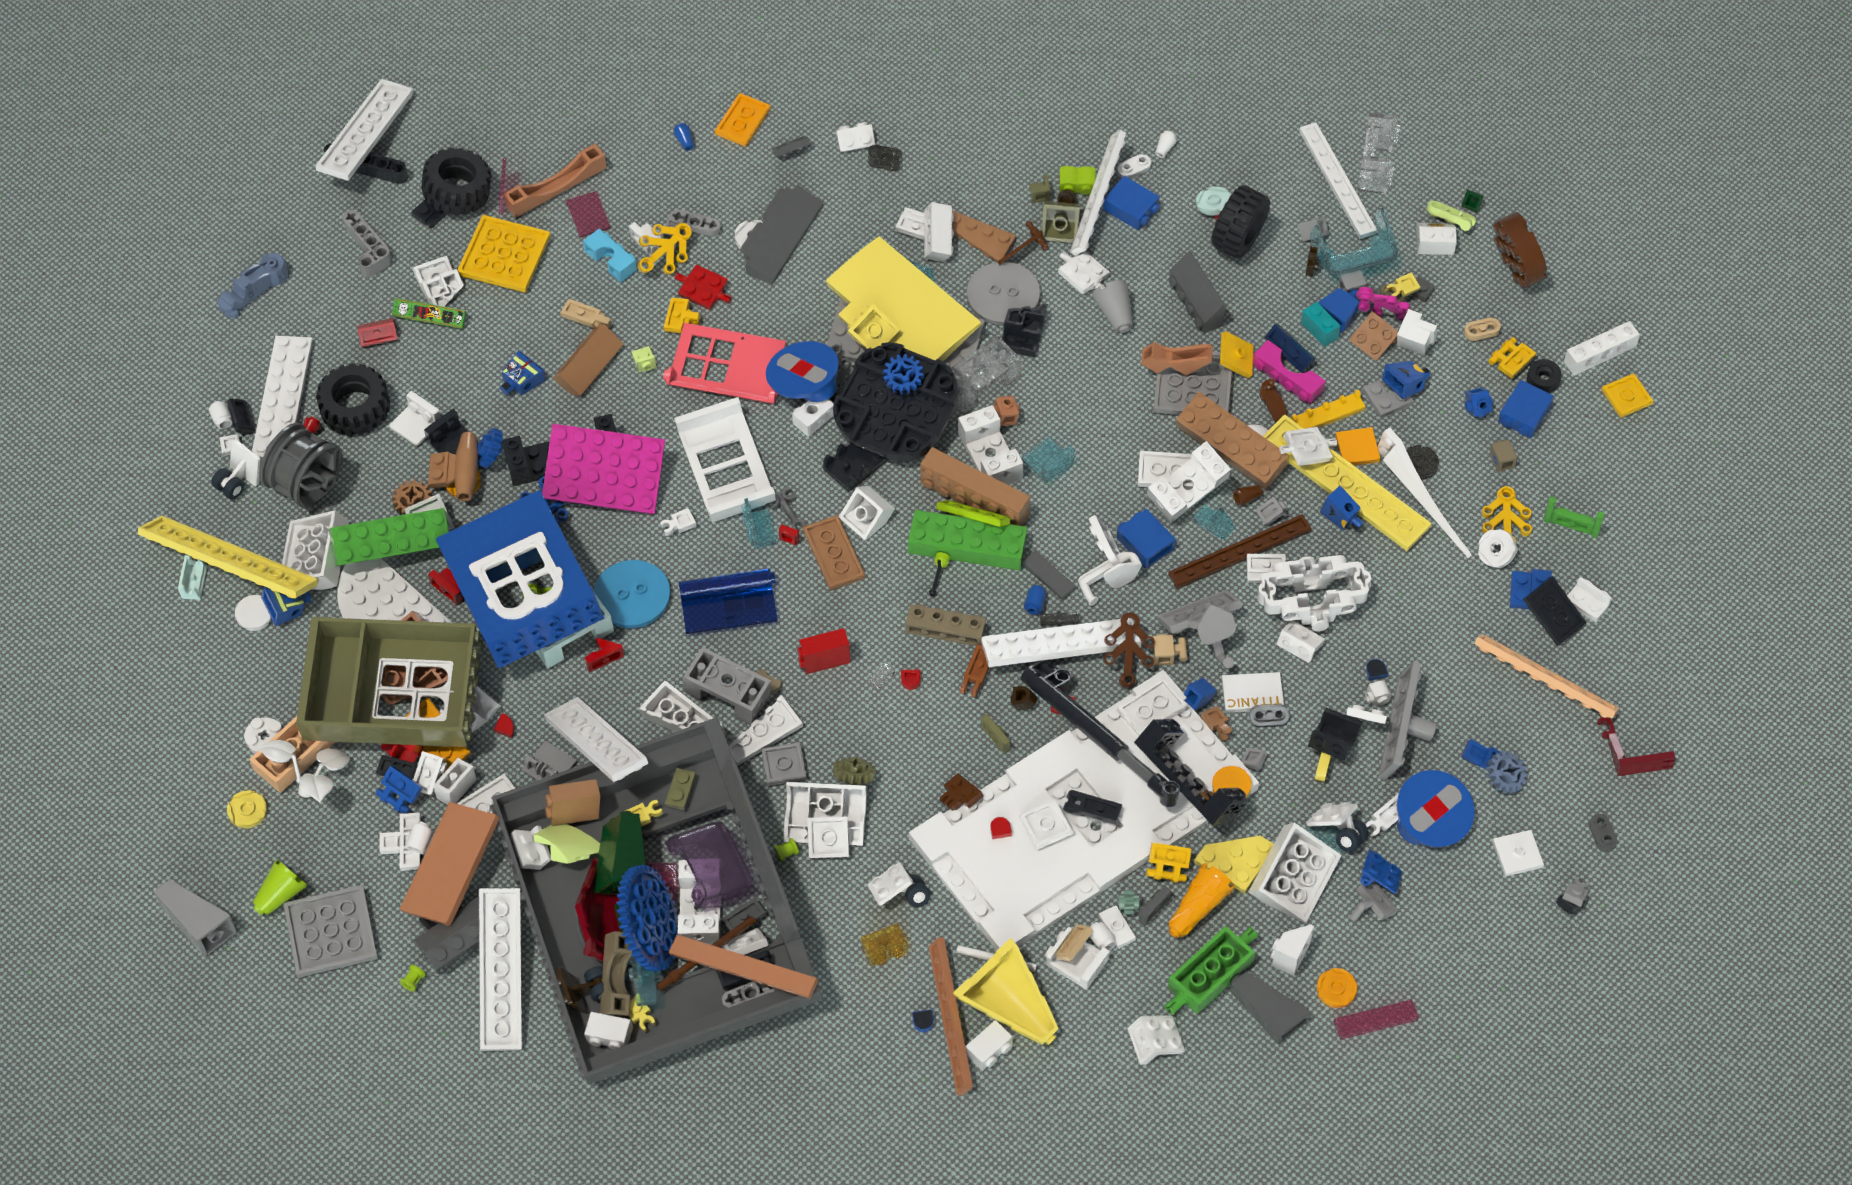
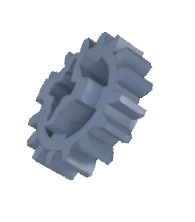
M1501 751L1493 755L1492 759L1487 762L1490 766L1486 768L1490 772L1486 777L1492 779L1490 785L1495 784V790L1502 789L1503 794L1507 792L1512 794L1522 789V786L1527 783L1524 779L1528 777V774L1524 773V770L1528 768L1522 766L1524 760L1519 761L1518 754L1512 756V751L1506 753Z

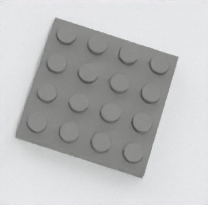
M1213 352L1211 363L1187 376L1172 367L1159 372L1156 379L1153 413L1180 415L1198 391L1226 411H1229L1232 370L1220 365V352Z
M363 885L283 903L298 978L378 959Z

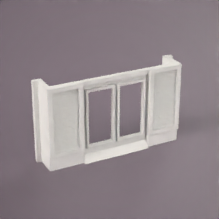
M738 397L674 418L680 439L712 523L776 501L774 489L769 483ZM737 441L740 442L744 456L702 469L697 454ZM744 462L748 463L752 477L713 490L709 489L705 475Z

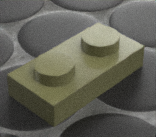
M676 769L665 801L666 807L685 811L697 776L696 772Z

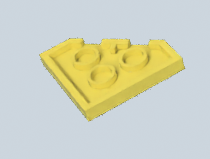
M1262 836L1207 844L1197 855L1194 863L1200 867L1203 863H1207V869H1210L1211 866L1216 867L1231 880L1229 885H1234L1237 890L1245 894L1258 875L1274 843Z

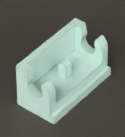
M185 555L178 590L182 599L201 600L207 565L200 559H198V562L193 561L190 555Z

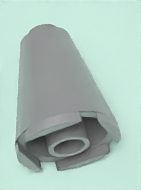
M1114 280L1106 283V287L1103 289L1101 287L1096 288L1092 296L1115 331L1120 333L1128 332L1133 322L1127 282H1124V280Z

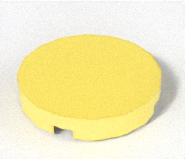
M241 791L235 794L230 803H228L227 814L231 823L244 829L253 828L265 819L267 804L263 796L255 793V791Z

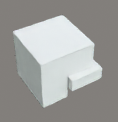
M1408 309L1397 334V346L1425 356L1429 344L1434 345L1437 325L1420 320L1422 314Z

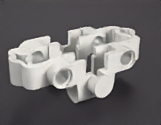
M1342 555L1320 557L1318 564H1315L1313 557H1303L1296 561L1277 563L1272 566L1273 572L1264 573L1261 576L1257 600L1264 606L1265 612L1268 614L1282 613L1283 620L1301 619L1302 626L1311 625L1312 630L1323 631L1329 627L1328 622L1334 621L1336 615L1352 613L1357 609L1356 604L1364 603L1367 600L1371 575L1368 571L1364 570L1361 562L1346 563V558ZM1354 575L1353 591L1328 590L1323 596L1322 603L1316 606L1308 605L1309 596L1307 593L1275 600V585H1292L1294 592L1326 589L1328 582H1331V580Z

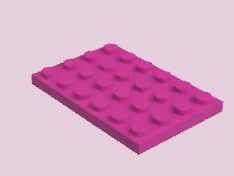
M552 424L542 495L547 500L655 515L665 439Z

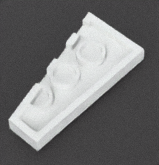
M782 695L777 698V701L772 706H769L764 711L765 713L758 720L756 719L751 724V727L746 732L743 731L729 745L737 766L760 753L762 748L772 746L803 727L802 721Z

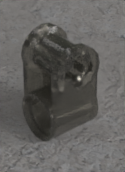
M871 145L868 149V164L873 168L897 171L900 168L899 160L902 158L903 152L894 147Z

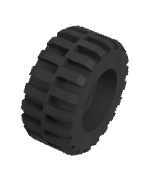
M452 147L448 148V150H439L438 154L435 152L426 160L422 172V195L427 200V203L430 206H434V209L437 211H444V214L447 215L451 213L454 216H459L460 214L468 215L471 211L474 213L479 210V207H483L489 198L491 170L487 162L482 160L480 155H475L471 150L465 151L464 148L454 149ZM460 178L466 180L468 184L452 185L445 182L444 179Z
M1246 185L1239 186L1231 194L1216 220L1211 236V243L1214 248L1234 258L1244 256L1255 243L1268 217L1271 205L1268 196Z
M351 363L349 366L341 365L339 369H333L329 372V375H325L317 387L316 399L322 420L327 424L328 428L333 431L336 430L338 434L343 435V433H346V436L357 434L359 436L363 435V432L369 433L373 431L374 427L378 428L382 424L381 420L384 421L388 416L390 397L387 385L382 375L372 367L366 368V365L363 364L357 366L355 363ZM352 392H362L369 395L364 403L356 407H343L338 404L343 396Z

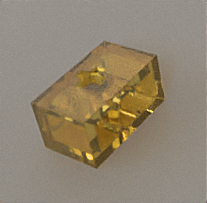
M898 923L860 937L861 948L870 966L881 965L886 960L893 957L899 958L907 952V942Z

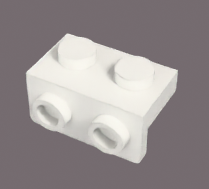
M867 122L856 124L854 128H850L849 125L842 126L835 132L840 152L875 146L872 124L867 125Z
M422 751L413 779L424 787L421 791L422 793L431 796L435 795L433 785L438 781L441 774H444L446 771V758Z

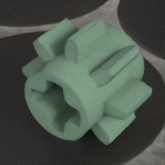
M1124 890V895H1119V910H1124V914H1134V910H1139V895H1134V890Z

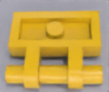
M1514 337L1506 340L1499 350H1495L1491 354V358L1488 360L1490 365L1500 362L1498 369L1511 379L1536 357V352L1524 343L1517 347L1515 345L1517 340ZM1507 352H1511L1507 357L1504 355Z
M1151 842L1148 862L1156 863L1155 869L1147 868L1146 876L1153 877L1155 880L1168 879L1174 883H1178V881L1186 882L1187 875L1181 874L1180 870L1181 867L1189 868L1191 848ZM1163 865L1173 866L1172 872L1163 871Z

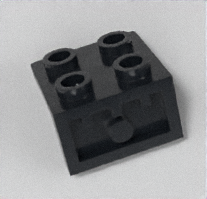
M451 409L424 429L426 441L438 453L449 452L455 455L462 433L469 432L460 423L458 412L454 409Z

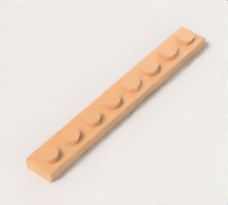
M1484 634L1478 636L1474 643L1479 646L1478 648L1485 653L1490 652L1496 655V659L1513 664L1512 667L1516 670H1524L1530 674L1531 678L1546 682L1547 686L1553 690L1559 689L1564 692L1566 697L1581 701L1584 707L1594 708L1605 718L1615 717L1620 709Z

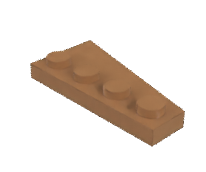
M952 211L954 215L952 229L955 236L966 240L971 247H976L983 252V255L988 258L991 257L995 262H998L1008 254L1016 240V235Z

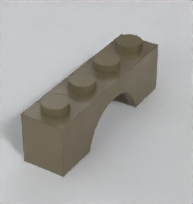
M615 931L605 934L602 975L604 992L601 994L600 1014L621 1018L629 1015L630 995L626 991L624 978L628 960L632 956V950L628 951L629 944L624 943L626 937L622 936L623 932Z

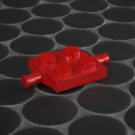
M697 264L688 276L679 272L675 275V280L683 282L678 292L679 297L689 299L690 302L708 310H711L713 305L719 300L730 303L732 300V296L723 293L728 283V278Z

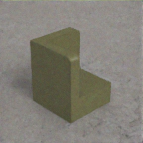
M1043 174V182L1029 184L1032 203L1050 201L1048 176Z

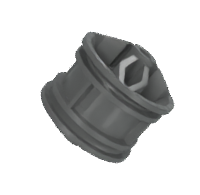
M292 423L282 429L268 445L260 465V481L267 488H273L286 495L301 508L312 507L334 486L342 463V450L335 443H329L312 434L304 425Z

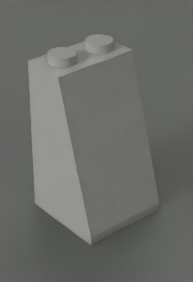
M168 880L166 883L160 884L154 891L161 909L204 958L237 933L232 919L227 912L174 881Z

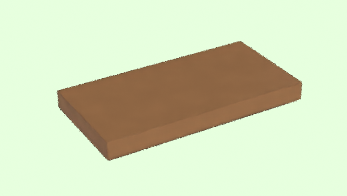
M838 515L802 527V531L830 591L866 579Z

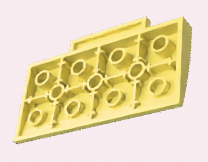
M880 236L851 257L826 280L828 287L848 304L838 314L839 318L847 325L854 319L858 321L862 316L860 314L866 306L871 307L874 304L900 329L889 342L902 344L905 349L935 361L936 359L944 361L982 325L975 316Z

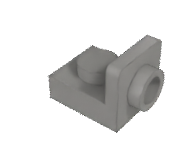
M1272 497L1256 509V512L1266 526H1269L1282 515L1285 518L1289 516L1285 511L1288 509L1282 500L1278 501L1275 497Z

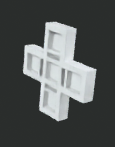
M420 813L400 814V832L380 833V853H400L401 871L418 870L421 864V854L405 847L413 824L421 822Z

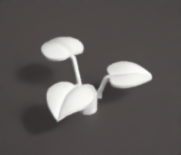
M274 740L259 747L258 751L262 752L272 761L282 763L292 759L297 776L296 781L299 782L298 794L302 797H313L318 802H321L333 788L331 779L319 775L322 767L325 766L329 770H339L344 768L350 761V756L344 752L330 748L322 749L316 756L317 761L321 764L315 775L306 773L300 776L297 759L293 754L296 748L292 744L282 740Z

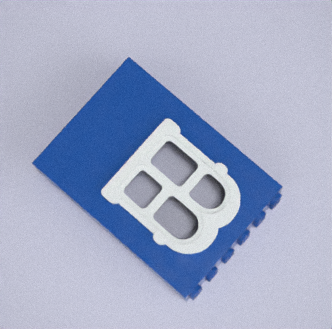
M540 490L435 538L498 669L605 619L593 590ZM543 560L545 566L542 569L526 576L522 574L521 570ZM545 574H550L554 583L552 589L542 595L534 594L530 590L528 583ZM516 581L524 594V600L515 608H505L502 606L496 590Z

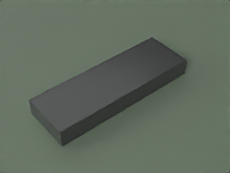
M1036 550L1022 561V566L1061 600H1064L1076 589L1075 584Z

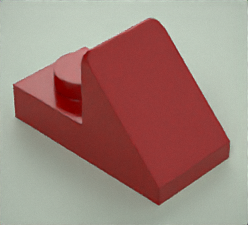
M596 638L599 651L591 652L584 658L590 673L623 658L624 651L621 644Z

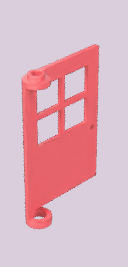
M684 323L673 365L668 370L665 369L663 380L666 381V385L775 404L778 394L771 389L766 380V368L771 358L781 349L785 348L786 341ZM692 336L711 339L707 357L688 353ZM715 340L735 343L730 361L711 357ZM686 358L705 361L701 379L682 376ZM709 362L729 365L724 383L705 380Z

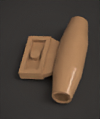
M462 433L456 455L449 452L430 455L428 479L430 489L447 487L455 482L457 499L460 501H470L472 499L477 481L479 455H477V438L474 433Z

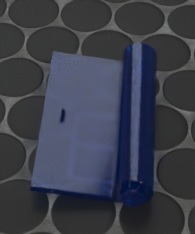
M770 569L679 581L686 634L778 622L772 584L776 583L774 572H770Z

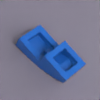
M1470 739L1467 741L1461 757L1486 769L1490 766L1487 763L1488 760L1492 759V756L1500 751L1492 746L1486 748Z

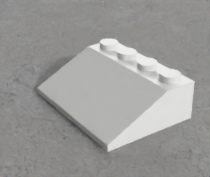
M336 510L290 521L282 564L317 578L318 585L311 590L329 589L337 587L341 566L335 567L328 529L349 525V521Z
M1295 822L1284 825L1248 893L1263 903L1306 923L1342 855Z

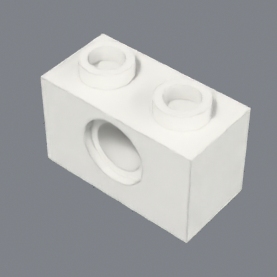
M828 399L821 402L807 400L805 404L794 410L792 414L793 424L809 437L834 416V404Z

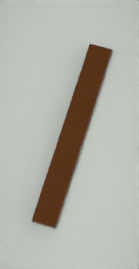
M1301 514L1168 572V576L1178 590L1247 560V554H1261L1308 534L1312 531V528L1304 515Z

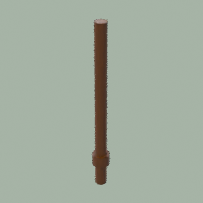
M750 916L712 945L719 948L723 947L756 923V920ZM688 961L677 970L673 969L667 974L665 979L656 984V988L662 991L670 984H675L681 980V976L698 964Z

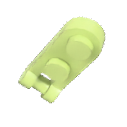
M1438 201L1428 202L1426 210L1431 216L1441 217L1451 224H1458L1464 231H1468L1476 224V218L1468 213Z

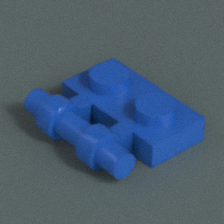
M390 766L380 782L386 788L385 790L379 788L376 791V795L385 804L389 803L398 813L407 814L410 813L411 809L406 806V802L414 804L424 787L396 767ZM393 792L400 796L398 800L392 797Z

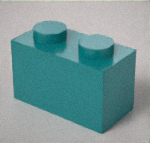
M1317 301L1302 311L1301 324L1324 347L1339 338L1340 325Z

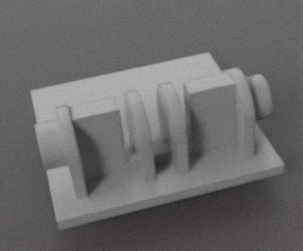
M545 741L534 755L526 756L524 759L526 764L521 770L534 779L541 780L571 769L577 760Z

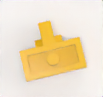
M671 298L664 324V332L682 333L684 323L699 325L700 315L698 312H692V310L688 309L689 299Z

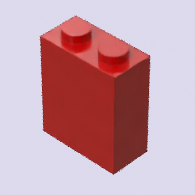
M844 628L799 640L800 647L797 648L798 662L800 668H804L806 675L851 663L850 644Z

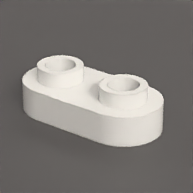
M1141 154L1120 163L1118 166V176L1121 179L1123 176L1132 179L1148 172L1151 168V159L1147 155Z

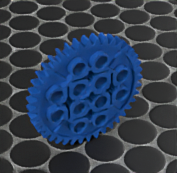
M648 865L635 866L625 872V875L622 876L623 880L620 881L621 887H618L620 894H617V897L620 901L617 902V905L620 909L617 912L620 914L618 920L622 923L619 927L623 929L622 936L626 937L624 943L629 944L628 951L632 950V957H636V963L639 962L640 967L644 966L645 970L648 969V971L653 972L665 970L675 960V956L669 953L678 935V916L675 914L677 908L673 906L675 900H671L672 893H668L669 886L665 887L666 881L662 880V875H658L657 870L654 871L653 867L649 868Z

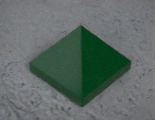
M1467 189L1461 206L1478 213L1484 195Z

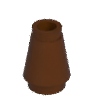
M1259 485L1237 488L1233 492L1235 503L1243 506L1262 496V488Z

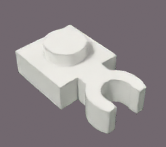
M689 508L672 514V520L660 522L661 528L669 527L664 530L665 536L671 535L674 530L682 533L696 527V522Z

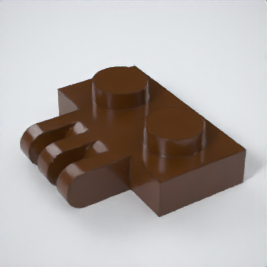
M957 773L943 785L947 792L939 800L953 811L962 804L970 808L983 797V794L977 787Z

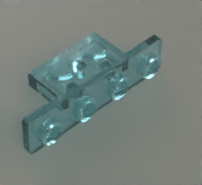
M631 956L628 960L629 965H632V968H629L630 980H634L637 1006L657 1004L655 972L648 971V969L645 970L644 966L640 967V963H636V957Z

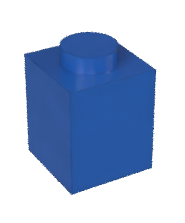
M1205 678L1199 679L1188 685L1184 692V695L1187 697L1185 702L1194 710L1208 705L1217 690Z

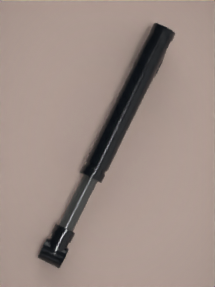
M1050 659L1037 661L1024 670L1021 680L1115 761H1122L1147 783V787L1160 797L1159 800L1163 806L1173 807L1177 804L1180 790L1178 783L1166 780L1159 773L1155 774L1128 751L1129 746L1121 741L1120 738L1067 694L1072 677L1070 671L1058 667L1055 668L1051 664Z

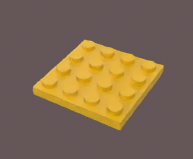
M482 215L457 269L459 276L526 293L551 234L549 231Z

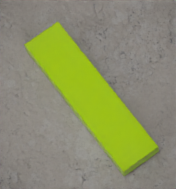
M944 500L936 505L937 510L998 527L1010 524L1008 516L954 501Z

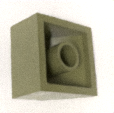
M1045 201L1041 230L1044 240L1073 243L1079 228L1081 204Z

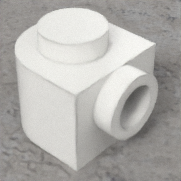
M1385 681L1369 684L1365 693L1367 702L1371 703L1372 706L1378 704L1380 706L1385 705L1392 696Z

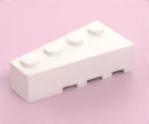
M664 681L639 708L643 718L675 732L713 719L712 716L667 681ZM721 724L724 735H726L723 725Z

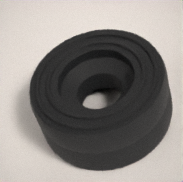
M1548 359L1536 360L1528 369L1527 383L1550 394L1560 384L1561 369L1554 361ZM1547 374L1549 379L1543 380L1539 375Z

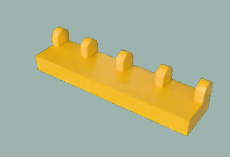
M1357 389L1351 395L1339 396L1338 400L1330 403L1324 402L1322 406L1312 410L1308 408L1306 412L1297 416L1293 414L1291 419L1304 429L1321 428L1362 412L1366 406L1361 399L1360 391Z

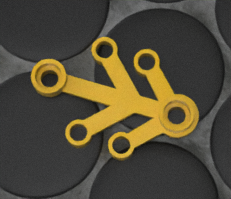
M679 223L676 227H667L661 224H656L652 227L653 235L671 234L673 236L670 239L652 238L648 235H643L639 239V244L642 247H647L648 245L661 246L649 258L644 257L638 262V269L642 273L650 272L654 267V262L666 252V265H664L663 271L667 275L672 274L675 271L674 244L678 241L679 253L675 257L676 261L684 263L688 259L686 240L691 237L692 230L685 223ZM655 227L660 229V233L656 232ZM680 230H683L685 234L681 235ZM643 238L647 239V244L643 243ZM679 255H683L684 260H681ZM642 263L647 265V269L642 267ZM667 266H670L672 271H668Z
M1509 486L1500 488L1497 492V499L1488 506H1484L1481 514L1484 518L1489 519L1493 516L1494 510L1502 504L1503 510L1489 522L1483 524L1482 532L1485 534L1489 531L1485 527H1490V530H1494V527L1503 521V530L1511 534L1512 521L1520 528L1521 535L1529 536L1532 532V526L1523 520L1530 519L1531 509L1525 507L1516 499V493L1513 488ZM1511 505L1520 512V518L1511 511Z

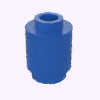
M1033 585L1027 592L1024 609L1029 614L1036 615L1043 610L1046 590L1042 586Z

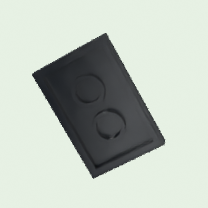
M1553 576L1549 577L1523 598L1556 645H1560L1587 623Z

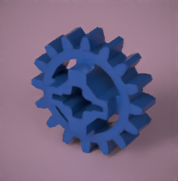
M898 354L896 360L892 357L890 358L891 364H885L886 369L883 370V375H885L883 377L884 382H888L887 388L893 387L894 393L900 390V395L903 394V391L910 394V389L917 390L916 384L921 386L922 382L920 379H924V374L922 373L923 366H919V360L914 362V356H911L909 359L907 354H904L903 358Z
M491 428L490 431L488 430L487 435H483L480 443L477 445L479 466L488 468L489 465H492V461H496L503 448L501 446L503 441L502 431Z

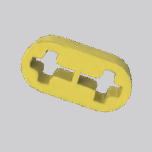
M1321 752L1315 780L1325 782L1331 755Z

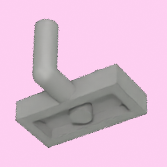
M1373 881L1368 886L1362 884L1358 887L1357 891L1365 901L1358 904L1350 915V919L1357 921L1363 911L1371 907L1380 920L1395 915L1398 909L1376 882Z

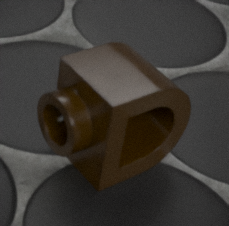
M1026 686L1013 687V693L1010 698L1011 704L1018 711L1031 709L1036 704L1037 697Z

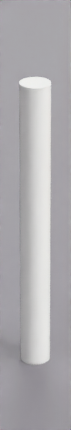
M958 945L956 952L987 961L994 955L993 953ZM1025 962L1029 971H1036L1037 964Z

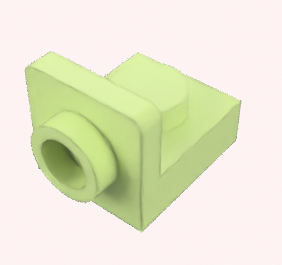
M649 346L632 351V356L639 373L656 368L655 356L652 355Z

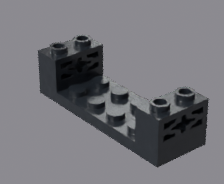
M612 414L593 418L595 430L617 433ZM520 436L502 441L513 486L538 481L545 476L550 441L523 447Z
M1153 719L1134 743L1170 781L1178 783L1179 791L1212 826L1231 824L1250 802L1245 797V792L1237 787L1219 788L1215 794L1208 791L1205 783L1200 778L1195 777L1191 773V768L1183 764L1178 759L1179 756L1170 750L1184 733L1180 729V724L1174 719Z

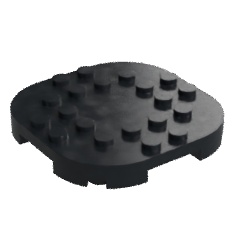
M881 343V346L866 349L854 362L855 368L840 395L837 394L835 398L833 415L838 430L850 443L890 460L906 462L925 456L938 443L959 401V387L953 371L943 361L939 359L935 361L905 349L904 345L899 343ZM898 354L901 358H903L904 354H907L909 359L911 356H914V362L919 360V366H923L922 373L924 374V379H920L922 384L921 386L916 384L917 390L910 389V394L903 391V394L900 395V390L894 393L893 387L887 388L888 382H884L883 377L885 375H883V370L886 369L885 364H891L890 358L892 357L896 360Z

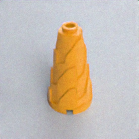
M1203 863L1198 869V873L1181 900L1180 906L1168 923V932L1173 937L1178 939L1187 935L1201 919L1206 917L1215 906L1219 905L1235 889L1234 885L1229 886L1231 880L1216 867L1211 866L1210 869H1207L1208 864Z

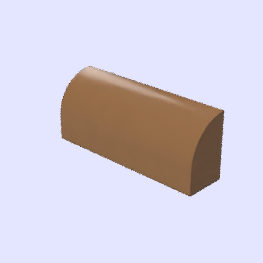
M604 323L595 326L553 376V379L570 394L581 396L622 347L623 343Z

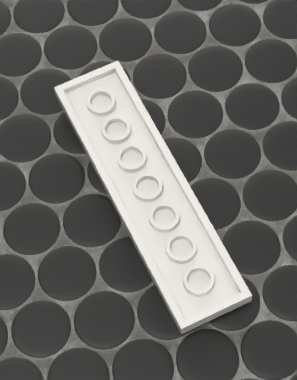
M381 79L316 164V171L349 181L414 94L413 88Z
M275 337L252 452L257 454L261 461L273 438L286 426L298 421L313 345L312 337Z
M1129 618L1127 623L1133 625L1134 621ZM1121 619L982 636L981 644L988 667L1111 652L1125 640L1126 631L1117 638L1116 643L1112 646H1107L1104 638L1121 626ZM1134 633L1133 640L1141 648V640ZM1109 636L1107 641L1113 643L1114 639Z
M579 697L544 714L546 721L613 782L623 779L626 775L638 771L648 764L647 758Z
M520 888L479 889L480 1051L522 1049Z

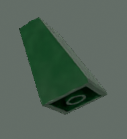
M622 811L618 816L610 819L608 823L603 825L593 894H620L618 887H621L620 881L623 880L622 876L625 875V872L635 866H646L639 814L631 813V811Z

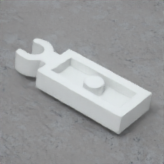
M1398 794L1371 816L1374 821L1372 820L1365 824L1367 827L1372 826L1374 828V832L1370 835L1371 837L1377 835L1380 828L1385 831L1398 820L1396 809Z

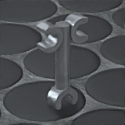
M786 487L782 490V493H778L775 496L776 501H773L775 503L771 505V510L775 511L781 506L792 523L791 527L797 530L796 526L804 527L806 525L802 519L796 517L788 503L795 501V495L786 496L791 493L790 487Z

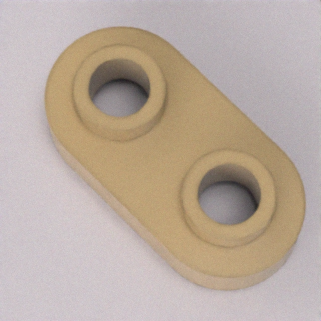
M1495 318L1472 321L1466 324L1464 336L1471 341L1494 337L1499 334L1501 324Z

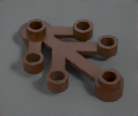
M1132 612L1124 614L1120 620L1121 626L1104 638L1105 644L1112 646L1116 643L1117 638L1126 631L1125 640L1103 658L1106 665H1112L1115 663L1116 658L1125 651L1124 673L1119 677V684L1123 688H1130L1135 684V676L1132 674L1133 652L1142 661V665L1145 668H1149L1154 664L1153 657L1147 656L1133 640L1135 633L1143 641L1142 644L1147 649L1155 645V640L1153 637L1147 636L1139 627L1140 619ZM1129 618L1134 621L1133 625L1127 623ZM1109 636L1114 639L1113 643L1107 641ZM1146 639L1152 641L1151 646L1146 645ZM1107 656H1111L1113 658V661L1111 663L1107 662ZM1146 658L1151 660L1150 665L1145 664ZM1126 676L1131 678L1130 683L1125 682Z

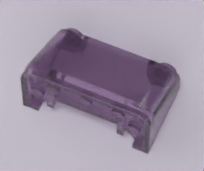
M712 822L673 835L665 843L671 855L683 853L697 881L691 893L697 909L735 906L752 885L751 874L723 822Z

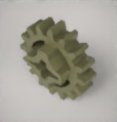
M848 757L847 760L841 758V761L836 760V764L833 765V776L837 777V780H843V783L849 782V785L868 784V781L873 782V779H875L876 766L872 765V762H866V759L860 760L859 757H853V759Z

